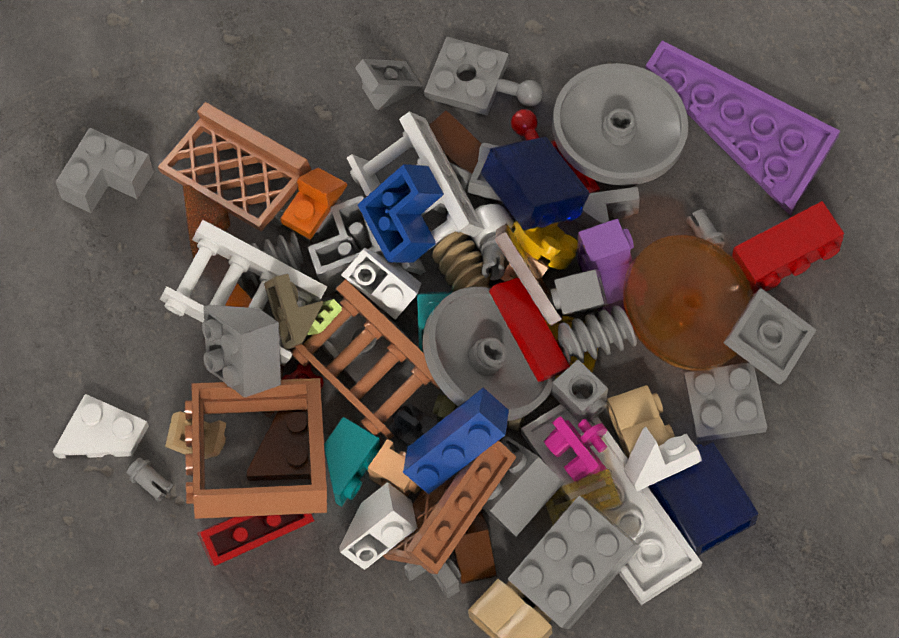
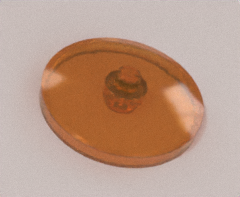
M689 235L667 236L654 241L641 251L627 270L623 284V303L626 315L630 319L634 332L642 344L664 362L678 368L694 371L719 367L737 355L735 351L723 342L754 295L746 275L736 261L715 244Z

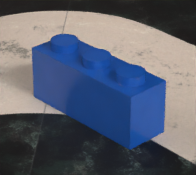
M482 388L407 447L403 473L426 493L430 494L506 435L509 409L485 388Z

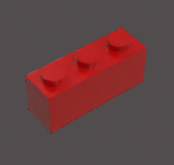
M821 201L735 246L731 263L752 294L756 293L760 288L764 291H769L775 288L784 277L793 274V276L800 275L811 266V263L818 259L828 260L840 251L845 233L826 205Z
M311 513L230 517L197 532V535L211 566H216L314 522Z

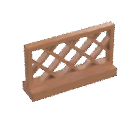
M205 102L197 111L200 119L161 162L158 169L162 174L262 232L298 189L297 179L312 171L306 158ZM203 131L212 136V144L195 147V141ZM231 148L237 150L238 158L220 162L219 151ZM214 153V163L197 167L196 156ZM190 158L191 168L176 171L172 168L178 160ZM262 164L263 173L245 176V165ZM239 167L240 178L222 181V170ZM215 172L216 183L204 186L198 183L199 175ZM282 177L289 180L283 189L271 191L270 180ZM264 182L265 193L247 196L246 185ZM241 187L242 198L229 201L224 199L223 190ZM262 202L267 203L266 210L259 218L249 214L248 205Z
M497 441L458 471L457 475H453L430 494L422 490L413 503L418 529L389 550L383 557L387 560L421 565L429 573L438 574L516 459V456L500 441Z

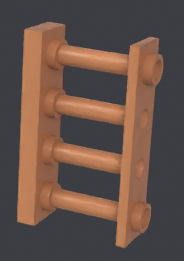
M345 279L336 288L344 298L340 302L342 311L321 333L312 335L303 345L300 344L294 347L291 353L304 367L309 363L315 367L365 416L361 423L373 435L377 436L381 432L390 440L394 435L384 423L422 384L426 386L431 382L437 389L440 388L428 369L424 353ZM359 313L367 321L363 325L365 329L325 367L313 354L351 315L355 317ZM383 336L390 343L387 347L389 351L348 390L336 377L375 338L379 340ZM407 359L414 366L411 370L412 375L373 414L360 402V399L398 361L402 363Z

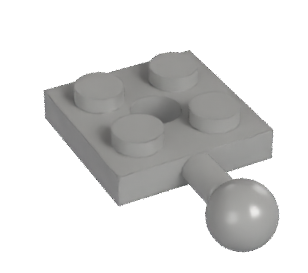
M446 36L424 90L425 99L488 116L497 91L517 96L522 105L531 107L537 105L542 100L543 89L534 80H525L519 84L502 79L510 61L509 53ZM467 70L476 74L470 81H462L458 78L461 72Z

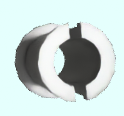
M704 209L693 212L692 214L696 220L689 216L686 222L698 238L700 250L705 251L708 255L719 252L725 245L723 233L716 230Z
M490 237L482 244L480 249L483 257L482 274L487 278L490 269V280H498L504 275V259L506 257L495 242V237Z
M141 457L136 459L126 472L130 476L129 480L131 483L137 482L157 502L165 498L166 495L156 487V484L168 493L173 487L171 482L151 467L149 459L145 461Z

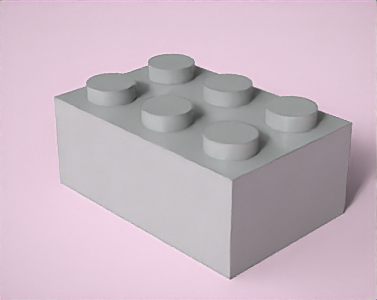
M578 496L509 576L508 580L561 628L571 629L641 546L589 500Z

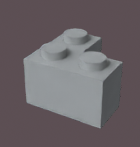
M89 128L55 183L62 200L92 213L108 186L138 199L153 175L154 170L149 154Z
M363 195L330 207L340 235L308 247L316 274L320 282L327 286L325 290L327 295L337 291L336 288L345 280L341 274L363 248L384 256L357 206L364 199Z

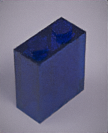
M546 136L491 148L481 171L483 177L523 230L537 227L543 228L550 224L566 220L572 221L579 218L590 195V192Z
M713 442L704 447L702 444L696 445L702 462L649 486L660 505L697 556L755 525L759 514Z

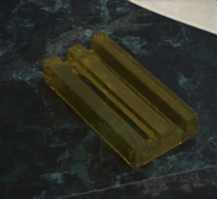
M606 469L560 487L546 503L552 524L554 525L559 519L558 513L566 511L576 498L556 506L553 500L604 480L606 486L581 496L591 501L610 494V499L594 504L601 512L623 504L617 491V485L614 483L612 471Z

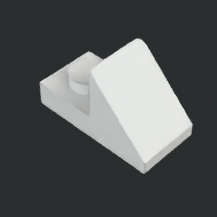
M644 427L624 467V472L636 491H639L702 462L699 450L687 434L670 438L664 444L658 446L647 427Z

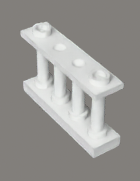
M409 111L399 119L405 130L403 137L370 161L353 154L347 157L352 168L350 174L353 180L362 187L365 195L368 196L380 185L375 173L412 147L419 156L417 165L429 166L444 193L421 216L440 203L444 204L449 212V215H447L448 220L431 231L436 241L435 245L455 231L475 237L485 230L426 118ZM419 258L414 263H397L404 270L419 275L426 272Z
M202 220L192 239L198 243L197 247L199 250L177 291L166 286L160 300L166 303L164 305L165 308L179 316H183L185 313L203 323L204 306L189 297L210 257L216 254L229 259L230 267L209 305L225 306L240 276L248 270L260 276L259 280L261 281L248 308L263 310L268 301L264 283L288 273L290 282H293L297 288L298 307L319 302L327 286ZM279 335L280 364L285 366L293 353L283 348Z

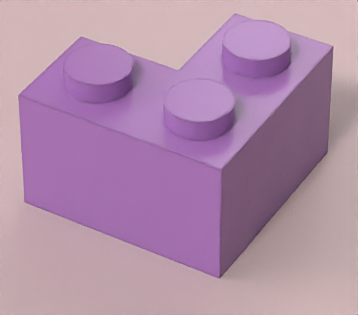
M618 218L578 232L577 263L582 273L595 269L600 271L608 305L597 308L598 312L606 310L610 315L611 309L614 306H620L624 312L640 307L642 293L645 292L641 275L639 273L634 274L630 266L632 262L630 250L634 248L631 234L627 228L622 229Z

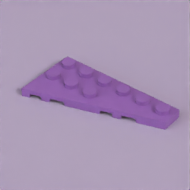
M661 41L646 64L645 69L660 76L673 87L680 96L687 114L791 216L836 142L840 130Z

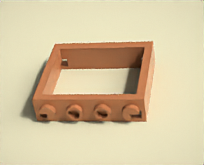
M320 378L281 380L280 386L245 398L224 382L192 383V401H185L186 420L192 419V425L185 426L186 447H192V453L185 454L186 475H193V482H186V503L194 504L195 519L327 513V484ZM307 410L311 485L205 490L204 414Z

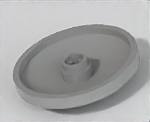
M611 63L588 68L575 75L565 84L555 103L552 130L561 154L579 172L602 183L629 186L652 181L665 174L674 166L683 152L688 136V116L678 93L660 76L638 66Z
M467 287L459 289L446 296L434 308L424 327L423 351L433 379L442 392L457 406L462 405L479 390L485 388L509 409L508 421L520 419L530 414L548 397L555 377L541 382L537 381L489 293L491 288Z

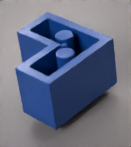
M403 164L357 205L388 262L414 263L436 244L421 214L440 199L444 193L429 166Z

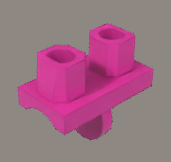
M562 416L552 422L556 429L543 442L556 457H560L572 447L578 456L564 466V468L575 482L580 483L592 474L600 477L608 470L590 447L593 445L599 453L608 447L601 439L607 432V428L603 423L592 427L586 419L582 420L578 424V427L584 433L581 436L569 420L565 421Z

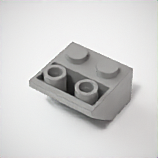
M218 305L204 306L202 331L205 337L206 353L204 354V364L207 370L244 398L280 386L279 322L259 308Z
M505 436L500 442L516 456V459L482 509L502 527L517 536L564 482L537 455L510 437Z

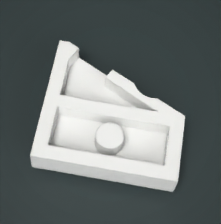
M85 394L54 448L53 453L57 458H66V455H87L88 458L103 457L108 454L115 457L133 456L149 425L147 421Z

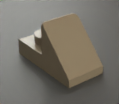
M288 273L276 276L265 282L264 286L274 319L279 322V335L283 348L290 350L303 343L323 305V301L298 307V291L295 284L290 282Z

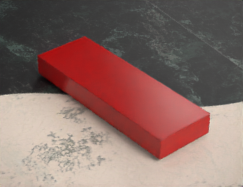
M519 277L494 285L489 290V293L537 381L541 382L555 377L567 370L570 365Z

